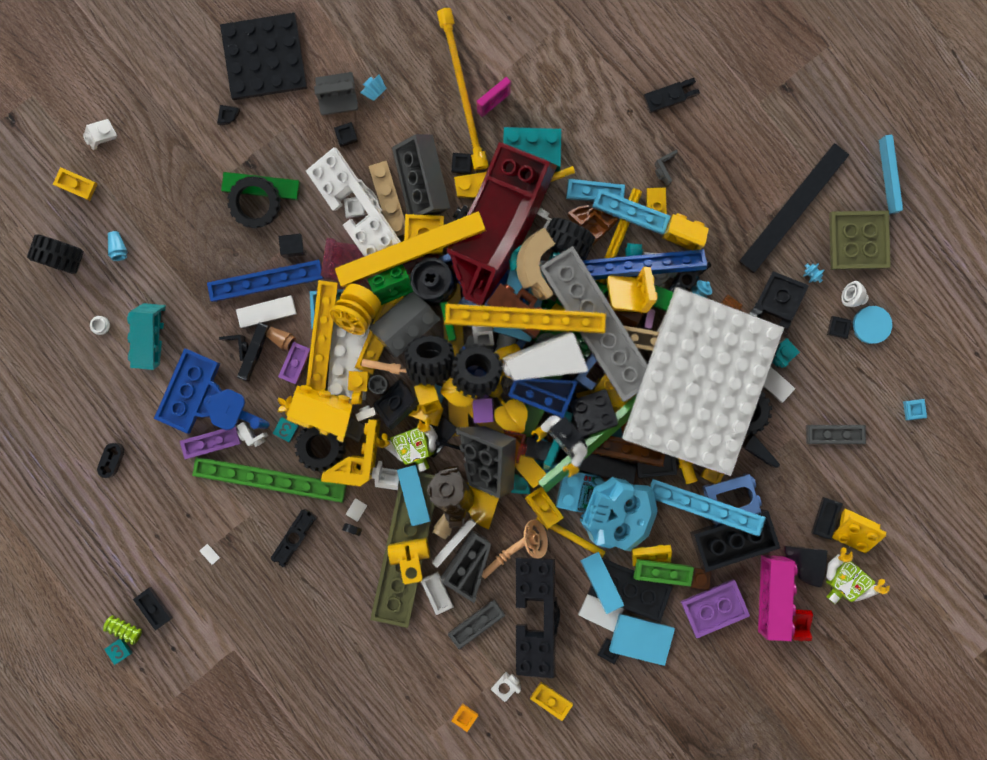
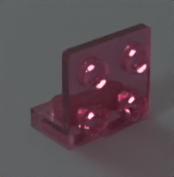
M327 238L320 276L324 279L339 281L335 268L364 256L357 245L341 243L333 238ZM362 280L355 282V284H362Z

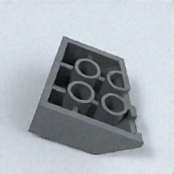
M486 426L455 428L456 434L460 435L462 443L459 445L460 450L464 452L466 459L464 467L469 485L499 499L514 489L516 438Z

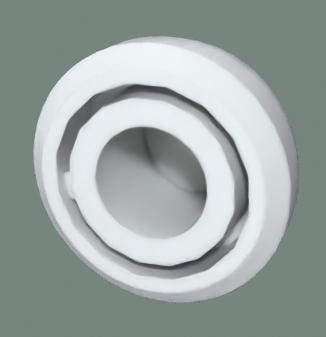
M858 281L849 283L844 288L841 296L843 305L847 307L864 305L869 298L865 287Z

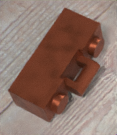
M501 283L486 303V306L542 309L540 307H533L538 299L523 288L516 295L514 293L515 290L507 284L503 286ZM522 297L530 303L529 306L520 301L519 298ZM520 329L533 339L540 332V330Z

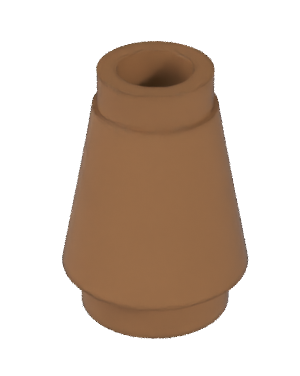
M270 327L266 333V337L282 350L289 351L292 343L296 342V338L293 337L292 333Z

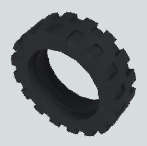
M257 176L238 180L231 187V192L227 198L229 199L227 204L231 210L230 214L232 217H235V221L239 224L241 223L244 227L260 228L271 224L277 218L278 212L281 209V197H279L278 189L273 186L274 184L265 178ZM247 187H260L269 197V210L261 218L248 217L240 207V195Z

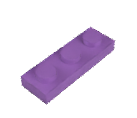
M235 426L231 430L220 429L181 440L180 444L184 459L242 444L237 434L238 428Z

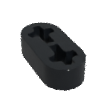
M110 443L105 447L97 467V472L102 478H110L116 475L124 455V447L120 443ZM116 447L118 454L113 455V452L110 450ZM109 465L111 472L106 473L104 466Z

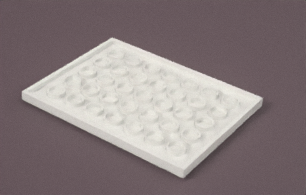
M675 288L622 439L731 476L784 327L686 290Z

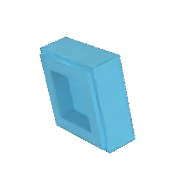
M925 399L903 401L906 420L927 418Z

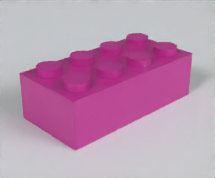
M761 555L758 632L767 640L792 641V636L795 633L792 619L796 613L793 596L796 595L797 591L794 584V576L797 575V565L795 561L785 556Z

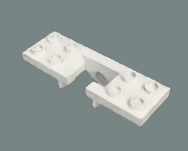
M333 147L306 170L333 211L343 206L341 201L352 192L368 213L364 219L357 224L353 219H349L343 224L364 257L401 242L382 215V209L379 206L375 193L361 179L356 177L337 148Z

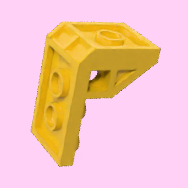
M370 419L368 423H365L364 435H367L366 442L362 443L361 454H364V456L353 455L345 458L322 473V482L362 486L372 479L378 447L376 445V437L379 438L381 420Z

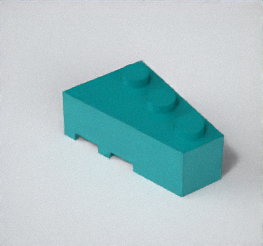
M143 303L129 312L127 322L130 324V332L128 333L127 340L130 343V350L128 352L130 368L154 370L160 365L162 341H159V330L164 328V323H160L161 311H165L166 305Z

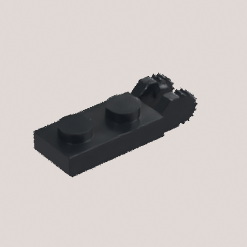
M695 78L681 83L677 82L644 94L649 113L651 114L680 104L687 99L699 95V89H694L685 94L683 88L696 83Z

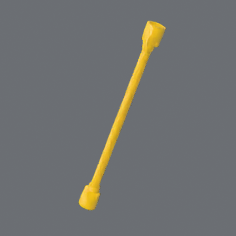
M442 8L437 11L440 28H443L446 33L457 84L462 98V105L473 145V155H471L475 171L488 168L489 165L486 153L482 151L477 137L452 32V25L455 24L451 8Z

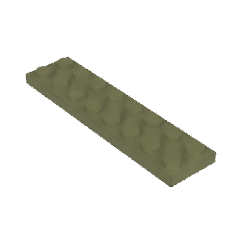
M418 471L430 520H432L435 505L430 501L427 487L435 475ZM401 484L398 489L370 620L408 628L418 582L403 583L400 564H390L388 545L425 537L428 539L431 521L411 526ZM423 559L419 560L420 567H422ZM413 567L408 568L406 576L410 579L417 576L416 569Z

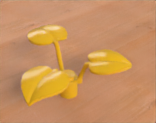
M512 344L496 350L494 354L498 353L499 360H502V363H504L503 357L521 349L517 344ZM502 371L499 384L490 395L493 398H498L502 404L494 412L495 420L499 426L509 432L523 433L528 417L527 408L523 402L517 399H511L507 403L504 402L501 397L503 388L500 383L505 373ZM451 378L442 386L440 393L455 406L465 407L474 400L471 398V395L466 397L463 395V391L458 392L456 390L457 386H453V379Z

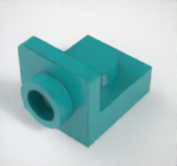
M785 338L780 343L781 346L773 361V364L777 367L783 368L788 366V363L800 353L788 338Z

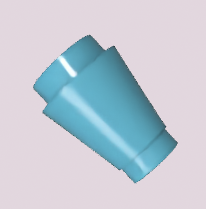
M109 232L107 234L108 256L111 257L112 261L126 259L128 251L119 232Z

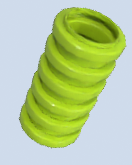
M111 615L103 626L104 632L109 631L108 633L110 635L114 634V637L119 636V639H125V642L130 641L131 645L136 644L142 634V629H136V626L131 627L130 623L126 624L124 620L120 621V618L115 619L114 615Z

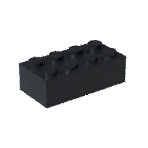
M761 509V512L755 513L766 517L760 536L722 523L691 531L690 535L701 569L705 572L712 571L780 549L769 511Z

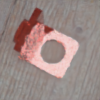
M504 429L503 434L521 441L516 457V463L519 464L521 455L525 456L528 444H525L526 435Z

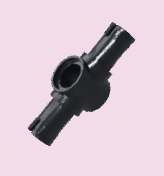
M710 262L707 263V269L712 266ZM706 270L682 272L667 290L674 292L675 288L683 290L691 288L700 279L699 276ZM682 276L689 277V285L683 284Z

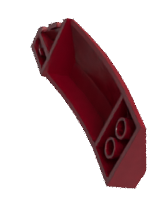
M502 142L498 143L485 178L466 215L468 216L479 211L486 231L451 244L447 248L454 264L455 274L463 289L464 299L479 306H484L509 268L511 254L522 245L557 167L555 164Z

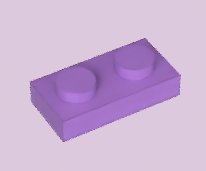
M293 342L278 377L297 385L310 356V348Z

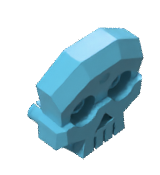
M598 477L594 479L595 483L592 484L594 489L586 512L581 515L583 519L580 518V522L586 529L590 540L597 546L605 548L616 546L631 552L632 549L649 536L658 512L654 491L648 485H632L626 480L615 477L605 482L602 478Z

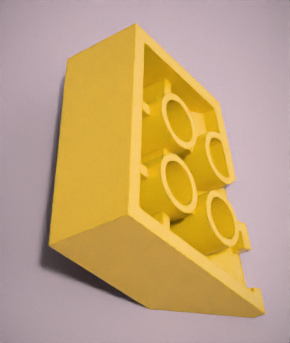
M301 385L296 387L287 420L306 428L316 427L321 434L326 436L328 433L337 436L336 440L343 442L353 404H351V400L347 396H335L325 390L316 391L312 390L309 386Z

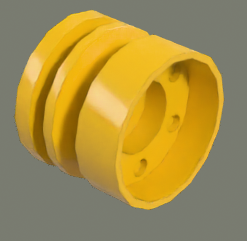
M348 284L342 292L340 300H337L331 309L330 316L345 331L355 335H363L371 324V319H374L381 308V302L367 288L358 284Z

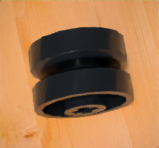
M426 258L418 262L410 275V284L413 291L427 304L433 306L440 305V303L448 302L455 295L457 289L455 274L440 259Z

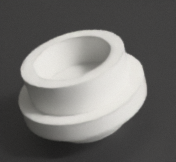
M96 316L90 322L91 331L97 335L107 333L110 328L109 320L104 316Z

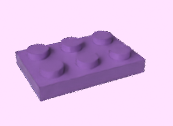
M734 579L680 601L696 638L750 616Z

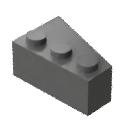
M472 529L440 577L443 584L473 603L476 601L483 569L491 547L490 541Z

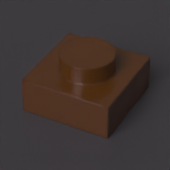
M694 567L692 582L689 587L709 590L712 571L705 572L701 568Z

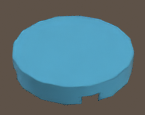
M867 306L859 310L852 322L855 336L867 344L884 341L892 330V319L889 313L878 306Z

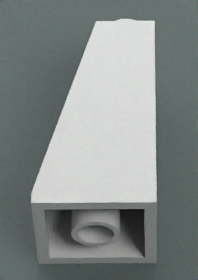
M568 331L502 358L504 362L502 364L503 371L507 377L510 376L513 380L588 371L574 333Z

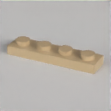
M383 161L370 165L369 170L384 218L397 237L405 236V218L388 163Z

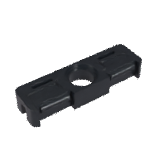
M258 323L237 378L250 381L254 367L264 347L266 333L270 326Z
M307 509L301 510L271 556V560L278 562L281 567L287 566L286 563H288L293 553L305 539L314 520H317V516ZM291 533L299 535L297 543H292L289 540Z

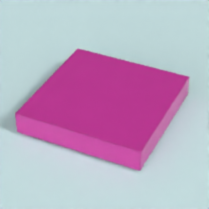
M507 76L477 100V113L481 117H484L510 95L511 81Z

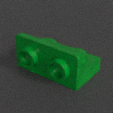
M403 264L368 278L369 285L373 293L380 300L381 305L414 292Z

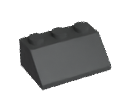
M411 292L371 325L369 329L393 357H398L405 351L410 342H413L416 338L419 339L441 319L415 292Z

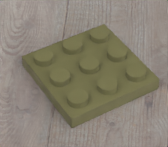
M836 211L829 213L831 270L891 268L889 211Z

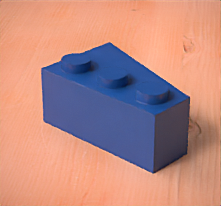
M534 378L514 380L508 396L563 418L578 381Z

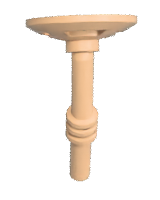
M538 520L528 521L524 528V537L506 550H502L499 556H495L496 559L483 570L482 577L486 579L500 565H504V562H507V559H510L512 554L524 546L533 558H542L546 554L548 547V538L544 526ZM533 526L537 528L539 534L533 530Z

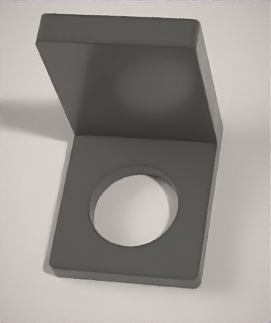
M678 150L663 156L654 164L659 180H663L666 187L671 184L672 179L663 163L675 157Z

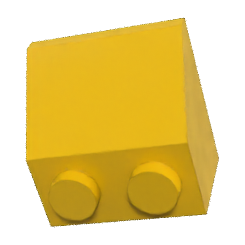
M677 213L670 217L662 239L689 250H700L705 246L709 228L704 227L705 224L700 221H689L685 215Z

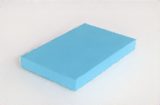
M619 613L609 651L665 666L675 628Z

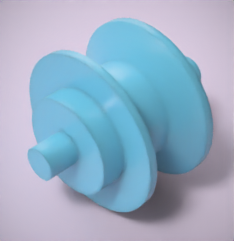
M807 263L805 265L807 269L804 270L805 274L803 276L810 277L809 283L812 281L814 283L816 281L821 283L823 281L821 277L825 270L817 268L819 263L816 265H809Z
M698 280L696 282L697 286L691 287L692 293L704 298L712 294L710 282Z

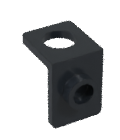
M245 336L219 337V340L222 341L238 340L240 361L244 360L249 348L248 342L245 341Z

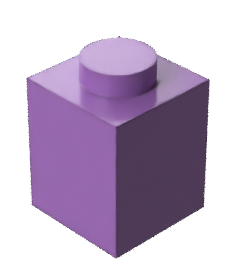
M484 395L483 398L479 399V396H477V399L472 402L474 423L495 422L493 398Z

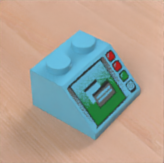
M578 472L571 477H568L569 474H567L560 482L556 507L585 513L594 489L592 485L595 483L594 479L600 476L584 472Z

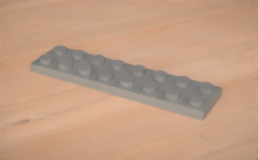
M572 246L541 265L540 271L565 311L606 313L604 334L579 333L624 402L638 393L648 365Z

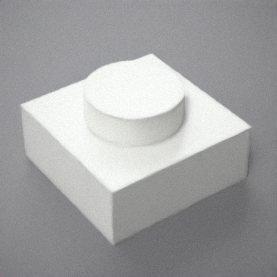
M370 405L360 408V413L355 414L358 422L378 415L375 407L370 408Z

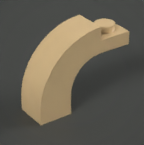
M545 228L535 232L526 239L519 250L516 262L517 275L522 288L531 287L533 295L540 301L548 299L554 294L542 277L539 266L543 253L555 245Z

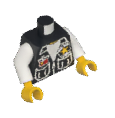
M553 415L535 429L531 435L536 433L539 437L537 442L547 436V432L572 459L570 464L563 467V472L568 470L570 473L568 477H571L579 472L578 466L581 465L587 455L588 447L584 437L565 416L561 419Z

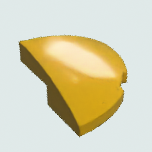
M470 486L474 494L473 506L468 511L470 513L469 516L480 526L489 529L499 498Z

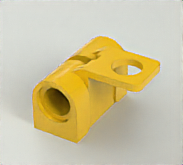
M427 537L388 545L390 564H400L404 584L422 581L419 560L430 558ZM410 567L415 568L417 571V576L413 579L406 576V570Z

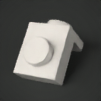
M106 119L86 125L83 136L85 142L88 145L90 144L91 148L95 150L98 144L116 139L117 134L109 120Z
M242 422L236 426L239 430L237 431L239 438L242 441L245 440L248 446L255 445L257 447L265 442L264 438L268 436L267 432L255 436L248 422Z
M378 461L377 468L373 467L372 479H375V487L398 490L400 480L397 470L382 468V461Z

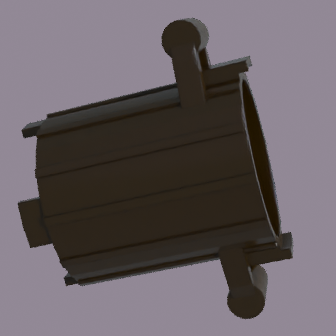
M458 466L446 467L444 471H440L429 482L427 487L430 501L444 512L449 522V528L464 526L466 513L473 506L474 494L471 487L462 478Z

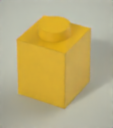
M420 383L414 386L424 415L442 409L435 385L427 384L426 386Z

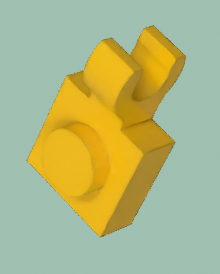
M349 371L348 390H353L351 404L362 405V393L369 389L370 372Z

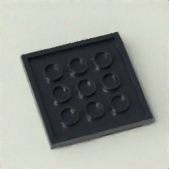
M295 12L220 24L231 99L233 101L307 89Z

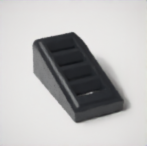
M755 435L747 436L742 444L743 449L773 468L780 466L774 456Z

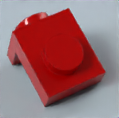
M796 609L795 616L792 619V623L795 626V633L792 636L793 640L812 641L810 628L813 613L811 610Z

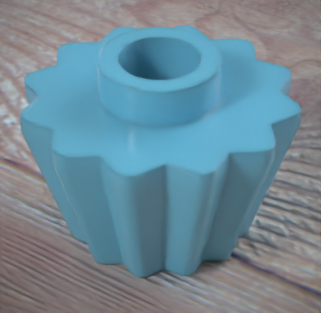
M378 75L374 79L370 77L363 84L365 88L360 93L373 101L386 90L381 76Z

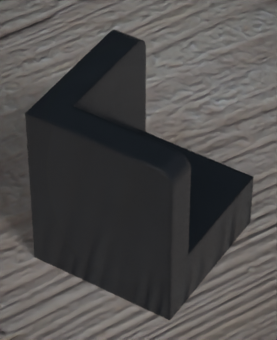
M302 234L278 236L280 255L284 258L307 255L303 247Z

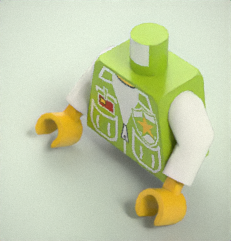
M427 418L425 424L419 420L416 428L391 437L390 440H388V435L383 433L382 440L376 437V445L388 450L405 465L415 462L418 471L421 472L430 468L426 458L435 453V443L438 435L430 425L431 420Z
M845 547L841 548L840 555L838 554L828 562L826 583L833 589L826 598L835 605L842 597L850 602H857L879 593L887 594L889 592L890 586L881 587L885 584L884 579H880L877 586L874 585L876 582L851 561L853 559L852 552L845 555Z

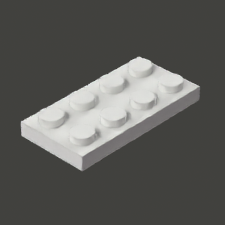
M334 322L328 376V392L331 395H344L352 399L353 390H348L349 371L364 372L355 368L369 334V327L363 335H355L345 331ZM363 391L362 400H366L367 391Z

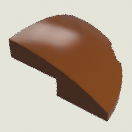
M589 205L577 207L567 214L571 222L584 227L594 235L596 239L593 245L620 219L593 208L589 209Z

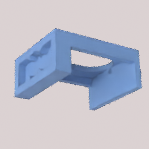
M592 353L585 361L588 371L577 373L573 381H578L577 384L587 391H591L596 383L586 377L597 361Z
M745 473L740 477L702 486L704 496L716 501V494L746 487L751 502L739 508L754 514L761 512L760 506H762L759 495L755 493L756 482L750 474ZM712 520V523L716 525L721 524L717 521Z

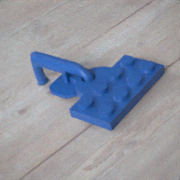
M184 348L154 419L187 434L191 433L197 417H210L213 425L224 430L233 429L238 419L250 423L253 429H267L270 427L268 421L243 410L245 399L241 394L230 389L222 391L220 386L213 381L221 363Z

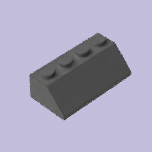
M415 134L393 146V155L407 213L414 215H436L450 209L433 135Z

